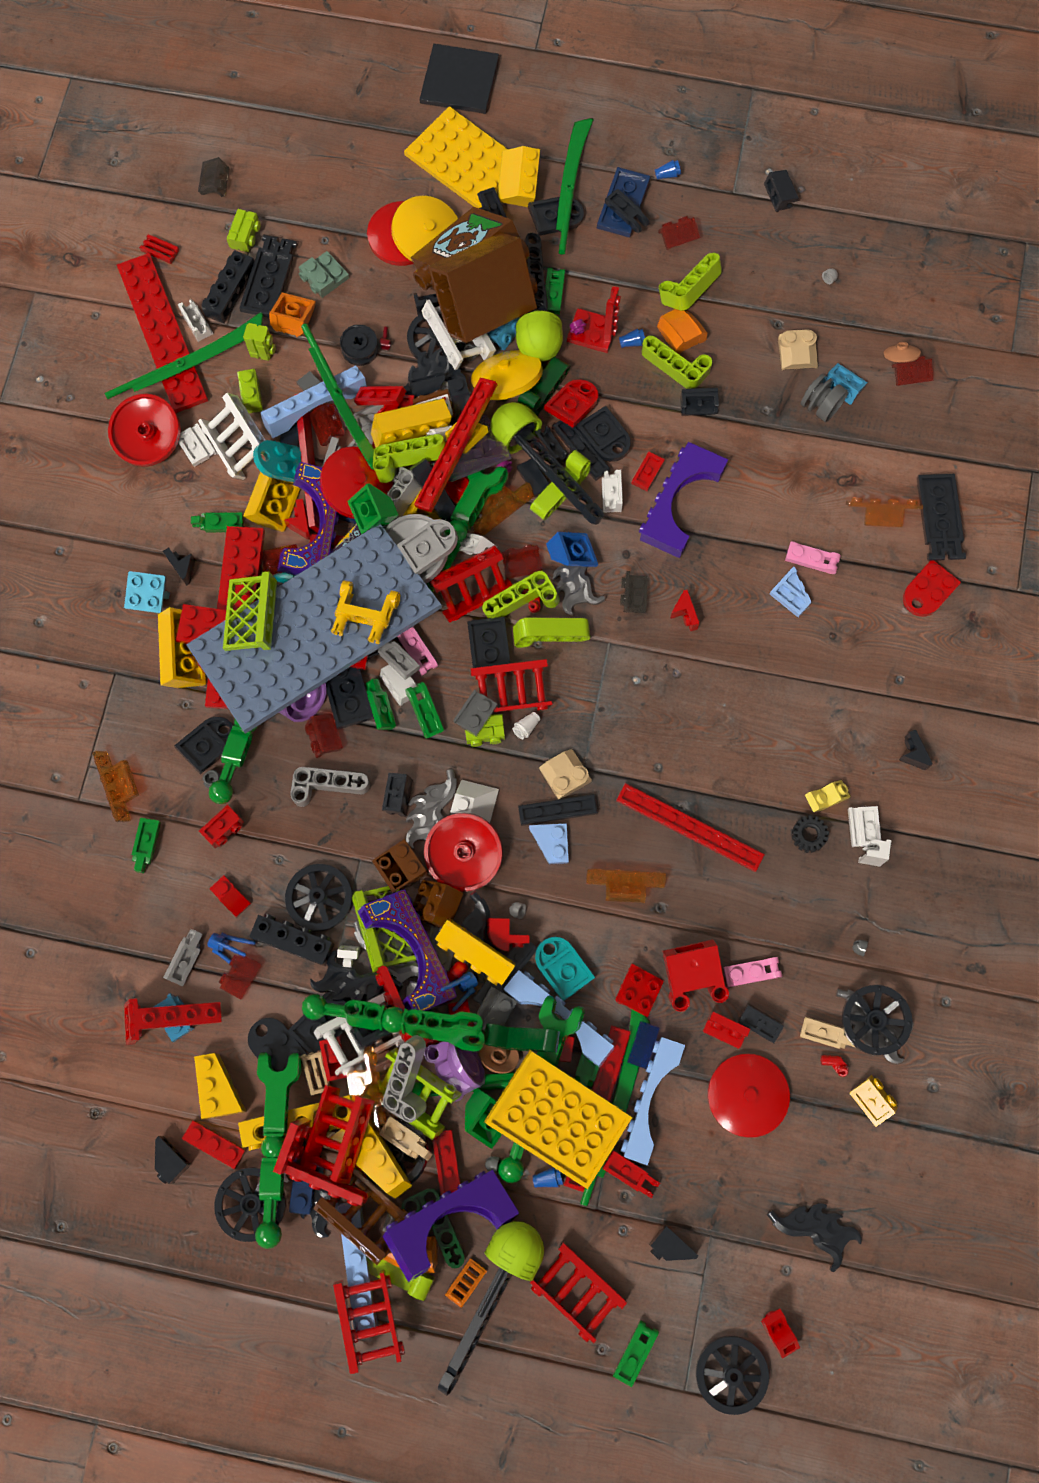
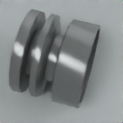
M822 373L810 384L800 404L804 408L809 405L808 411L810 412L819 407L816 416L826 423L841 407L848 396L849 390L840 384L831 389L834 380L832 378L827 380L828 376Z

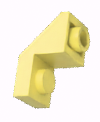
M842 780L832 782L822 789L811 791L805 795L813 812L824 810L850 798L848 788Z

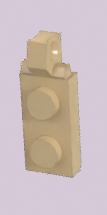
M805 1016L800 1037L838 1049H845L846 1045L855 1047L846 1037L843 1027Z
M389 1117L379 1132L380 1136L410 1157L416 1159L420 1155L429 1161L433 1155L424 1148L426 1142L421 1137L392 1117Z

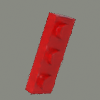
M403 386L360 387L354 402L356 405H400L406 390Z
M192 1120L182 1137L184 1141L233 1169L237 1168L246 1152L243 1148Z
M452 1130L443 1131L432 1140L441 1195L447 1191L454 1192L458 1190L457 1187L461 1184Z

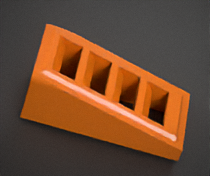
M470 1258L445 1293V1296L462 1308L487 1270ZM472 1267L479 1273V1276H475L468 1268ZM464 1274L475 1281L473 1285L463 1277ZM459 1281L469 1288L468 1292L458 1285ZM454 1288L464 1295L463 1299L452 1292Z

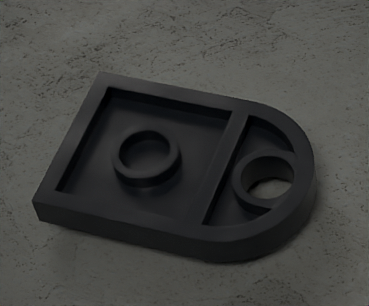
M560 197L529 202L528 209L539 236L561 232L556 229ZM574 198L572 209L577 210L578 213L574 214L571 212L569 230L578 227L584 215L582 205Z
M606 405L576 425L577 429L603 460L615 462L623 459L628 454L631 443L629 434ZM620 447L623 451L617 454L613 452V448Z
M223 717L208 718L175 744L174 747L199 774H202L222 757L228 736L234 725ZM222 726L230 728L225 734L220 733L219 729Z
M261 1019L251 1027L248 1033L250 1050L257 1059L261 1052H267L271 1056V1064L275 1072L283 1071L287 1067L289 1056L292 1053H299L300 1056L308 1055L299 1042L288 1032L287 1027L277 1019ZM265 1025L268 1029L267 1034L260 1037L257 1034V1029L259 1026Z

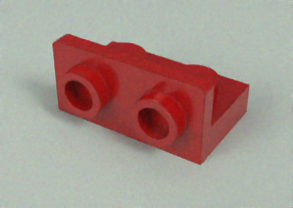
M712 1012L709 1015L703 1032L739 1049L744 1038L748 1037L750 1029Z

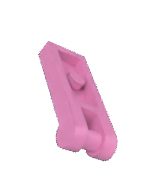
M790 542L785 561L829 574H836L838 568L836 565L840 561L841 555ZM824 560L830 561L829 564H824Z
M413 627L397 636L405 651L420 665L418 671L422 676L427 673V670L438 667L434 657ZM426 657V659L428 660V662H426V663H424V664L422 665V663L420 662V660H422V659H424V658Z
M778 957L723 967L727 988L783 977L782 972L778 968ZM770 965L771 973H766L764 966Z

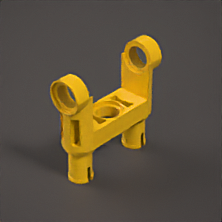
M343 580L340 587V600L335 610L336 619L331 632L335 635H338L339 632V636H343L347 621L372 626L368 641L374 644L376 640L375 644H380L383 631L388 627L394 609H397L399 606L400 592L391 590L389 595L386 596L382 610H372L350 605L354 595L352 594L353 582Z

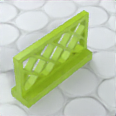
M262 572V576L229 580L223 650L231 651L259 647L263 650H271L277 580L270 572ZM261 582L260 587L255 592L250 589L255 583ZM243 584L245 587L236 594L235 585ZM249 590L252 595L244 602L241 597ZM258 598L259 604L252 609L249 605ZM240 600L243 604L234 611L233 605ZM246 608L250 609L251 612L244 619L239 616ZM256 615L257 622L251 627L247 622ZM238 617L241 622L233 629L231 622ZM246 624L250 629L241 637L237 632ZM254 632L256 634L255 642H246L245 640ZM235 634L240 638L235 644H229L230 639Z
M389 886L365 892L362 890L356 891L352 897L373 972H377L381 966L390 967L416 960L415 955L407 957L400 953L404 945L409 946L403 938L385 928L366 929L358 914L359 909L368 903L367 896L374 895L379 899L383 898L387 892L391 891ZM380 931L391 936L387 944L378 939ZM392 938L403 943L399 951L388 946ZM386 949L396 954L393 961L385 962L383 953Z

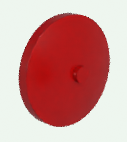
M404 201L392 202L381 207L371 217L367 228L368 242L372 252L380 260L396 266L414 264L399 251L393 240L391 230L393 217Z
M137 394L125 399L112 413L108 425V438L115 453L129 464L141 467L153 466L167 459L175 450L181 433L180 421L176 411L167 401L152 394Z
M355 446L344 447L332 453L324 463L320 473V488L326 502L339 514L353 519L355 518L347 501L366 484H372L386 495L393 486V481L388 483L379 481L375 470L370 468L359 447Z
M465 812L451 814L437 822L430 830L424 846L426 866L434 879L439 883L447 884L462 892L479 889L490 882L498 872L503 857L502 842L493 825L481 816Z
M740 1054L725 1060L716 1068L708 1084L707 1098L710 1111L720 1126L734 1135L752 1138L766 1135L781 1124L788 1112L790 1091L784 1074L773 1062L755 1054Z

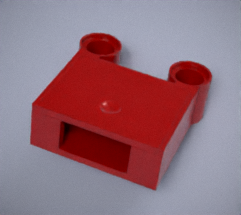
M713 939L662 951L670 988L668 998L676 1011L683 1012L688 1009L690 1000L685 993L688 991L707 987L710 996L715 1002L722 1003L728 999L729 991L724 984L718 946ZM717 988H722L720 993L714 994ZM683 997L681 1002H675L676 998Z

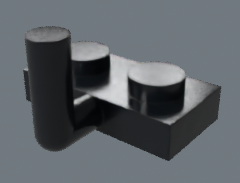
M494 187L480 191L477 194L482 205L479 209L506 217Z

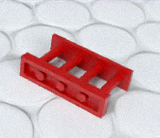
M495 545L439 573L434 579L429 581L436 593L441 592L448 609L442 611L449 623L483 606L485 601L513 585L508 578L504 580L498 562L503 560V556ZM491 566L497 584L487 588L481 571ZM474 574L481 592L471 597L464 580ZM455 583L458 584L464 601L454 605L447 589Z
M547 659L471 668V676H475L476 680L478 679L479 693L487 698L485 678H487V674H494L497 677L500 707L496 708L494 712L537 707V710L549 709L548 705H552V701L546 702L542 675L544 667H548ZM532 669V672H535L538 703L527 704L523 677L525 670ZM511 671L516 675L519 705L508 706L504 678L506 672Z
M325 1085L300 1164L316 1170L317 1166L332 1172L330 1180L349 1184L375 1101L356 1096L355 1101L339 1096L340 1088ZM336 1104L352 1109L348 1122L333 1117ZM329 1125L345 1130L342 1143L326 1137ZM323 1145L339 1151L335 1163L320 1158Z
M562 1242L558 1247L560 1251L559 1258L539 1282L535 1279L530 1281V1284L533 1285L530 1289L537 1296L543 1295L580 1330L578 1334L587 1343L589 1340L595 1343L596 1337L592 1334L613 1308L616 1309L619 1306L623 1309L627 1301L571 1248ZM571 1261L576 1266L574 1269L575 1273L553 1297L544 1288L564 1264H568ZM587 1276L592 1281L590 1289L575 1307L568 1312L560 1303L578 1281ZM603 1291L608 1296L607 1302L585 1328L576 1318L593 1297Z
M385 1270L380 1271L381 1279L349 1287L344 1285L343 1280L336 1281L333 1284L350 1374L358 1373L359 1366L363 1365V1362L396 1354L398 1363L402 1361V1355L405 1354L403 1341L398 1340L388 1289L392 1288L390 1275L385 1274ZM383 1288L385 1301L354 1309L348 1307L347 1299L350 1298V1295ZM387 1310L389 1323L358 1331L356 1329L352 1330L351 1321L355 1317ZM391 1332L394 1345L364 1353L356 1351L355 1343H358V1340Z

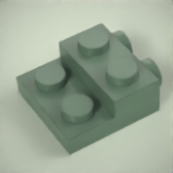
M328 251L316 259L311 257L299 266L300 278L304 282L307 281L310 284L311 290L315 294L318 293L321 298L349 279V274Z

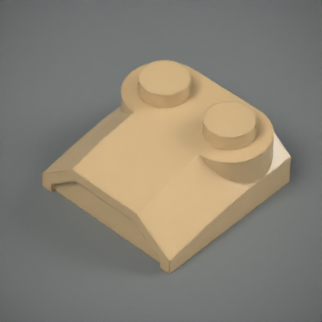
M812 330L786 331L778 336L782 370L818 367L817 336Z
M572 749L562 752L539 767L558 800L592 782L587 769L582 765Z

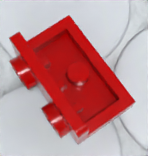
M227 804L199 832L216 849L217 847H222L232 833H237L242 828L244 821Z

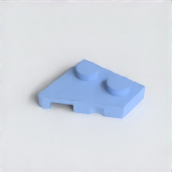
M793 567L772 589L770 595L799 617L811 604V600L805 592L802 581L800 582L796 574V568Z
M567 824L529 825L530 832L533 834L549 864L569 863Z

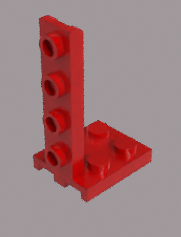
M613 286L611 289L610 299L606 303L605 316L577 308L573 322L582 319L586 323L585 331L579 335L569 331L567 342L608 353L612 338L616 336L618 330L617 324L621 300L619 287Z
M386 966L379 967L375 977L378 985L384 988L385 993L383 995L387 1005L391 1004V1007H399L404 1011L405 1007ZM402 1030L400 1031L403 1042L413 1037L407 1033L402 1034ZM423 1038L426 1043V1048L429 1045H436L442 1042L438 1040Z
M137 998L129 999L124 1004L126 1045H134L140 1040L139 1037H142V1030L221 1023V1003L141 1008Z
M303 1117L291 1122L273 1172L280 1175L283 1173L288 1174L290 1179L297 1182L309 1183L308 1186L313 1189L326 1190L328 1195L334 1198L342 1197L347 1199V1203L350 1205L359 1206L366 1203L369 1197L367 1192L345 1183L334 1182L330 1180L331 1177L296 1163L297 1159H300L303 1154V1142L311 1132V1120Z

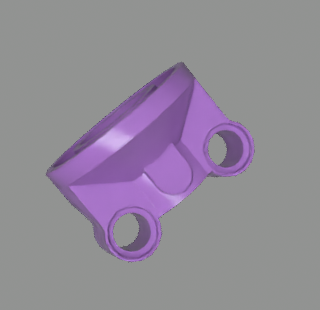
M326 683L279 713L293 722H303L310 719L319 711L324 703Z
M448 1042L429 1045L425 1049V1059L429 1063L435 1064L438 1077L446 1083L455 1086L456 1090L462 1093L454 1102L460 1101L465 1094L485 1084V1071L477 1051L462 1050ZM436 1050H438L439 1056L437 1059L435 1058Z

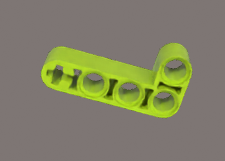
M707 254L679 284L672 281L662 282L659 285L662 304L681 311L688 309L722 273L719 254Z
M647 336L643 340L642 355L644 358L686 389L698 388L710 374L712 366L710 356L700 355L691 364L656 337Z
M434 434L376 447L373 456V468L379 481L382 483L392 481L395 476V468L417 464L424 458L428 462L437 460L446 444L442 435Z
M574 450L567 458L564 469L580 485L590 472L591 461L577 450ZM551 482L533 501L530 510L545 521L567 498Z
M537 571L485 601L482 609L488 619L508 615L539 596L548 608L556 607L559 604L560 598L547 574L543 571ZM541 579H544V580H545V582H544L543 584H541V585H538V584H537L539 580H541ZM529 589L526 594H521L522 590ZM548 595H554V597L551 600H546V597ZM508 598L513 599L509 604H505Z
M523 618L513 627L514 645L517 648L528 647L534 641L583 642L591 638L589 621L586 618Z
M367 1257L369 1274L380 1278V1271L385 1270V1274L390 1275L391 1284L408 1291L407 1293L412 1297L422 1301L426 1300L435 1279L433 1276L424 1273L408 1283L401 1268L383 1259L376 1265Z

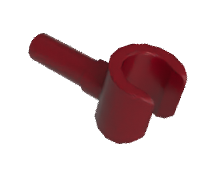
M385 326L383 336L380 338V348L389 351L391 340L387 339L388 327Z

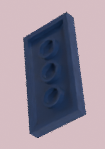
M617 167L607 197L616 189H619L640 208L650 176ZM604 203L597 222V229L630 238L633 230L630 224L628 225Z

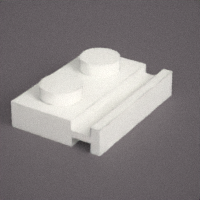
M198 423L194 427L180 433L178 443L194 467L209 459L211 455H216V451Z
M878 806L848 808L852 847L877 846V844H871L870 841L875 839L881 840Z

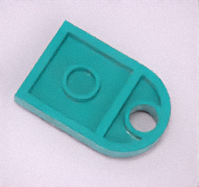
M265 440L255 447L253 459L259 471L265 476L294 482L296 468L301 462V451L298 446ZM261 454L264 455L266 461L261 458Z
M551 937L545 939L538 946L535 954L536 965L563 1001L595 979L572 945L565 939ZM547 944H552L555 947V952L551 955H547L543 950Z

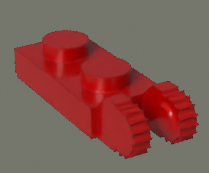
M613 1150L602 1169L651 1199L654 1194L648 1189L641 1187L644 1180L646 1179L653 1186L659 1187L660 1185L658 1181L648 1175L649 1173Z

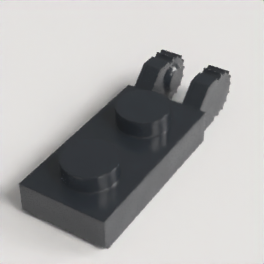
M616 189L605 198V204L628 225L630 224L636 233L642 231L641 226L635 220L636 218L645 227L650 224L648 218L641 212L642 210L619 189Z

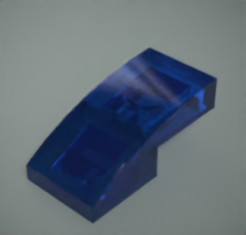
M640 1021L627 1063L647 1069L659 1027Z

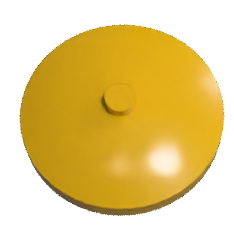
M431 196L412 197L399 206L393 217L391 229L393 240L399 251L412 261L411 256L458 218L446 203Z
M520 350L505 351L493 355L480 363L473 371L471 376L473 389L481 377L496 381L498 384L490 400L516 397L531 389L540 380L543 372L541 361L539 358L522 354Z

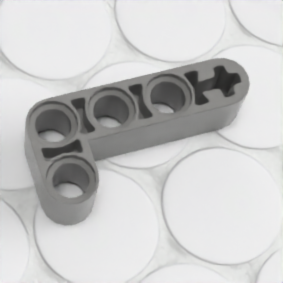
M404 467L395 468V476L392 480L394 485L387 493V496L392 498L399 515L395 519L403 516L421 490L411 471Z
M299 767L293 774L291 798L297 806L304 807L310 803L312 789L365 794L370 789V782L367 776L362 773ZM301 775H308L305 781H299ZM320 777H327L325 783H318ZM345 778L346 783L344 785H337L339 779ZM363 780L364 784H361V787H358L357 784H360V782ZM299 793H305V797L302 800H296V796Z
M414 1035L399 1047L383 1098L384 1107L406 1122L415 1121L427 1108L424 1099L412 1092L426 1049L424 1039L418 1035Z

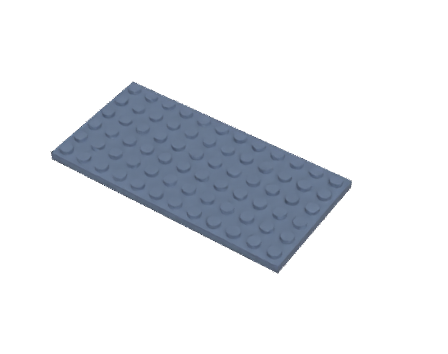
M379 525L363 533L276 588L271 650H263L261 647L231 651L223 650L225 621L186 645L246 734L438 611L442 606L421 577L414 573L404 555L382 525ZM343 580L353 582L352 594L354 595L350 605L372 610H382L386 596L389 595L391 590L400 592L399 606L397 609H394L389 625L383 631L380 644H375L376 640L374 644L368 641L372 626L347 621L343 636H339V632L338 635L331 632L336 619L335 610L340 600V587ZM259 599L249 606L254 609L259 604ZM246 608L239 616L244 619L251 610ZM254 615L247 622L251 627L257 622V616ZM236 617L231 622V627L234 629L241 620ZM245 624L237 633L242 637L250 628ZM253 632L245 641L255 642L256 634ZM235 634L230 639L229 644H235L240 638Z

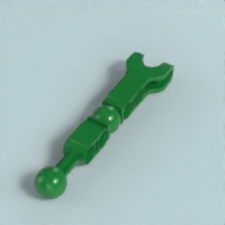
M474 458L467 468L469 484L453 511L452 521L449 522L457 532V545L448 555L447 561L440 572L449 569L461 547L460 542H463L467 537V530L470 531L489 496L502 491L508 479L507 468L498 466L493 473L487 475L483 474L485 467L481 459ZM444 530L446 536H448L450 534V530ZM429 582L426 583V585L428 586V588H429V589L431 590V592L433 593V589L431 588L430 583H429Z
M234 719L235 726L230 731L222 753L221 762L225 763L220 779L213 782L209 787V798L216 804H225L233 797V788L230 785L236 767L241 768L243 766L253 738L252 732L257 728L255 727L245 734L236 719Z
M311 994L302 1002V1012L311 1020H318L324 1017V1015L346 1018L347 1023L353 1027L371 1030L380 1029L382 1031L384 1028L390 1033H397L402 1030V1034L407 1033L410 1036L418 1035L426 1039L448 1042L459 1049L468 1051H479L485 1044L484 1034L481 1032L483 1028L482 1018L474 1013L458 1012L454 1015L415 1009L409 1011L405 1009L403 1011L399 1007H389L386 1009L385 1005L381 1007L376 1003L350 1000L345 1005L327 1003L324 997L319 994ZM470 1022L477 1023L474 1027L468 1026ZM469 1038H477L479 1042L471 1043Z
M549 995L542 1004L539 1020L544 1029L560 1031L557 1053L537 1052V1055L557 1067L567 1037L576 1033L581 1027L585 1009L584 1007L577 1006L572 1010L568 1019L561 1020L555 1013L556 999ZM515 1142L513 1143L510 1155L505 1157L499 1164V1175L508 1183L518 1182L524 1174V1165L521 1161L524 1148Z
M261 1052L258 1057L257 1076L266 1086L263 1136L266 1137L261 1144V1152L265 1158H262L259 1185V1199L264 1200L263 1223L256 1229L255 1239L258 1245L265 1249L277 1246L282 1237L281 1228L276 1223L277 1201H281L283 1198L284 1173L280 1175L273 1172L287 1133L290 1087L301 1076V1056L299 1053H292L289 1056L287 1067L280 1072H275L272 1068L271 1056L267 1052Z

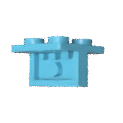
M129 571L124 608L161 613L163 599H169L170 592L165 591L166 576Z

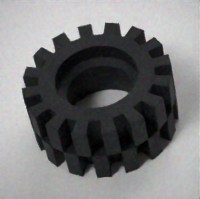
M805 816L794 825L791 838L792 841H795L794 845L798 846L799 850L803 849L806 853L809 851L813 853L820 850L828 841V826L823 824V820H818L819 817ZM807 827L814 828L817 832V839L814 841L806 840L803 836V830Z

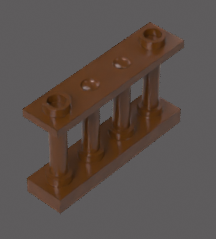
M354 1167L348 1185L352 1186L355 1183L359 1188L368 1193V1199L371 1197L379 1204V1207L361 1228H356L351 1223V1219L363 1205H352L346 1213L342 1214L335 1209V1205L342 1197L334 1198L331 1196L330 1199L326 1200L321 1197L313 1209L372 1262L378 1265L386 1255L383 1252L386 1242L382 1235L377 1242L373 1243L368 1238L367 1233L385 1211L398 1223L405 1220L404 1217L409 1213L404 1209L400 1210L363 1177L361 1170Z

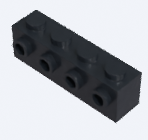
M234 250L232 255L227 258L225 267L219 272L215 284H212L210 293L202 302V309L206 317L223 324L225 323L248 283L254 264L253 257Z
M265 914L264 917L261 915L257 916L249 935L251 939L326 967L327 959L334 947L330 937L322 934L319 937L312 935L313 931L301 927V930L293 928L294 924L285 920L282 923L275 921L276 917Z

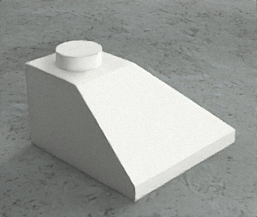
M461 780L454 797L451 814L472 813L481 816L490 823L499 789Z

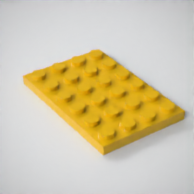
M449 106L404 150V154L469 204L480 208L482 205L477 195L480 191L494 187L498 195L502 152L508 149Z
M530 1050L484 1122L588 1189L632 1117Z

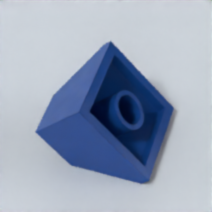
M557 532L546 543L551 560L566 566H598L587 533Z

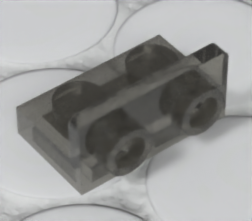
M219 157L203 161L198 187V192L201 195L217 192L221 197H224L226 194L229 166Z
M626 571L625 577H622L621 588H625L624 595L621 594L620 606H624L623 612L646 614L648 576L630 575V571Z

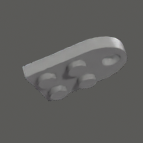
M438 519L427 523L397 544L414 573L420 575L454 550L457 545L458 535L455 528L448 521ZM449 529L450 534L447 537H442L443 531Z

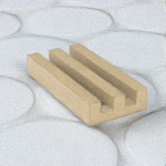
M321 1050L301 1056L311 1095L322 1093L324 1090L315 1058L319 1059L325 1085L331 1086L330 1081L327 1082ZM310 1059L313 1066L318 1089L314 1088L313 1080L311 1077L307 1061Z

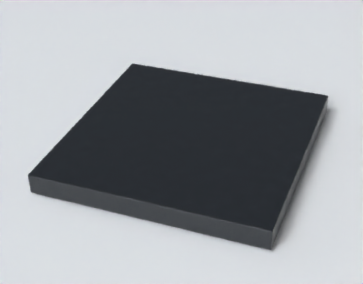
M433 43L419 99L420 103L446 108L450 106L452 109L486 114L499 54Z

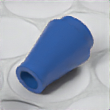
M671 160L655 169L657 180L675 178L677 175H680L681 170L678 160Z
M637 328L619 337L621 348L642 346L645 338L643 329L638 330Z
M552 1167L537 1175H533V1184L535 1188L560 1187V1185L564 1184V1176L562 1172Z

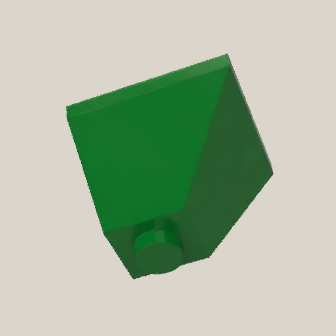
M370 483L366 484L347 501L361 535L379 525L385 526L399 516L392 498Z
M476 1088L465 1105V1131L493 1149L502 1134L484 1121L497 1101Z

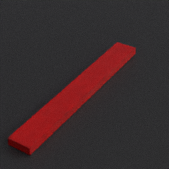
M481 377L478 380L414 503L416 508L432 513L498 386L496 381Z
M308 411L297 421L301 462L316 466L310 412ZM305 492L308 526L318 533L320 525L319 512L313 499Z
M626 783L616 800L753 872L757 871L765 855Z
M612 1025L608 1037L613 1040L614 1050L598 1069L592 1089L593 1092L609 1102L631 1032ZM566 1176L564 1186L584 1192L585 1187Z

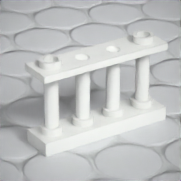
M430 300L426 301L422 309L423 317L429 323L454 370L459 368L464 358L480 354L483 360H486L493 356L496 349L487 333L472 340L476 346L475 348L459 352L455 344L462 341L451 337L444 322H442L438 315L441 314L440 306L434 308Z
M226 393L222 397L226 407L212 421L199 419L198 422L202 427L203 433L208 436L227 467L228 474L233 478L244 480L246 477L242 469L253 459L255 447L265 441V438L237 395ZM232 412L235 417L234 422L219 435L215 427ZM240 426L243 430V436L228 449L224 441ZM249 440L252 450L237 463L233 455Z
M383 994L367 1001L379 1004L381 1007L385 1005L386 1009L388 1006ZM336 1017L317 1027L314 1031L317 1040L322 1037L327 1039L341 1065L335 1071L336 1075L343 1073L345 1076L355 1070L354 1066L393 1045L399 1047L404 1043L399 1031L393 1033L394 1038L386 1043L383 1040L376 1042V1048L367 1053L365 1049L360 1051L349 1032L353 1027L347 1023L346 1018ZM339 1028L346 1031L359 1056L348 1062L334 1036L335 1030Z

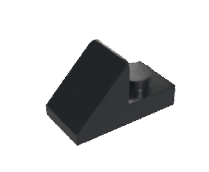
M168 547L163 553L185 585L188 586L195 565L193 555L189 554L181 559L176 551L172 552Z
M917 730L909 732L904 738L905 745L911 752L903 755L899 760L922 770H927L933 763Z

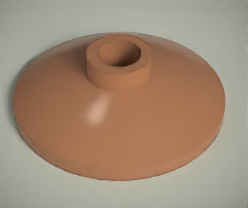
M899 342L897 345L890 346L884 351V357L893 362H911L918 359L921 355L920 349L908 345L906 342Z
M484 1045L479 1051L480 1060L483 1065L495 1073H509L516 1068L519 1062L517 1050Z

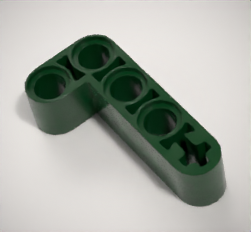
M554 356L543 370L542 376L536 385L525 393L520 394L518 403L527 406L538 416L567 376L571 365Z
M486 1024L484 1045L507 1050L557 1053L560 1031Z
M429 1188L404 1200L401 1208L407 1211L406 1204L409 1201H414L417 1204V1213L423 1210L422 1207L427 1203L425 1195L428 1192H433L436 1195L435 1202L440 1200L441 1195L435 1188ZM448 1214L444 1216L443 1223H434L432 1229L446 1263L449 1267L456 1269L463 1265L466 1256ZM444 1232L452 1234L453 1241L446 1244L442 1241V1234ZM455 1243L457 1244L454 1252L456 1255H461L459 1263L450 1260L453 1256L452 1251L449 1250L447 1252L445 1248H450Z

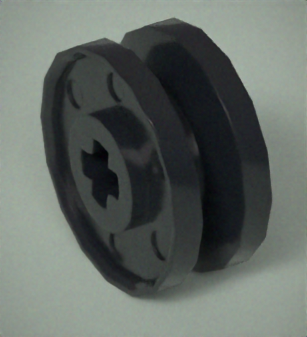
M353 325L342 333L340 337L341 351L344 359L350 364L364 366L376 358L378 342L375 332L370 327Z

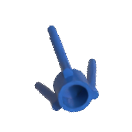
M213 933L208 941V947L213 949L212 953L220 956L235 969L238 968V965L222 952L228 949L243 957L246 956V953L228 945V940L251 945L256 944L255 941L230 936L225 933Z
M468 972L441 988L443 992L458 986L462 992L467 991L453 1007V1012L471 994L476 992L474 987L478 985V982L473 973Z

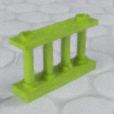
M397 1047L385 1056L392 1063L383 1082L380 1080L373 1084L367 1092L382 1104L399 1051ZM420 1065L416 1079L425 1085L420 1097L426 1102L431 1090L441 1096V1099L432 1116L424 1112L415 1121L408 1123L433 1140L445 1128L439 1122V1119L447 1103H453L462 1093L456 1090L455 1086L446 1083Z

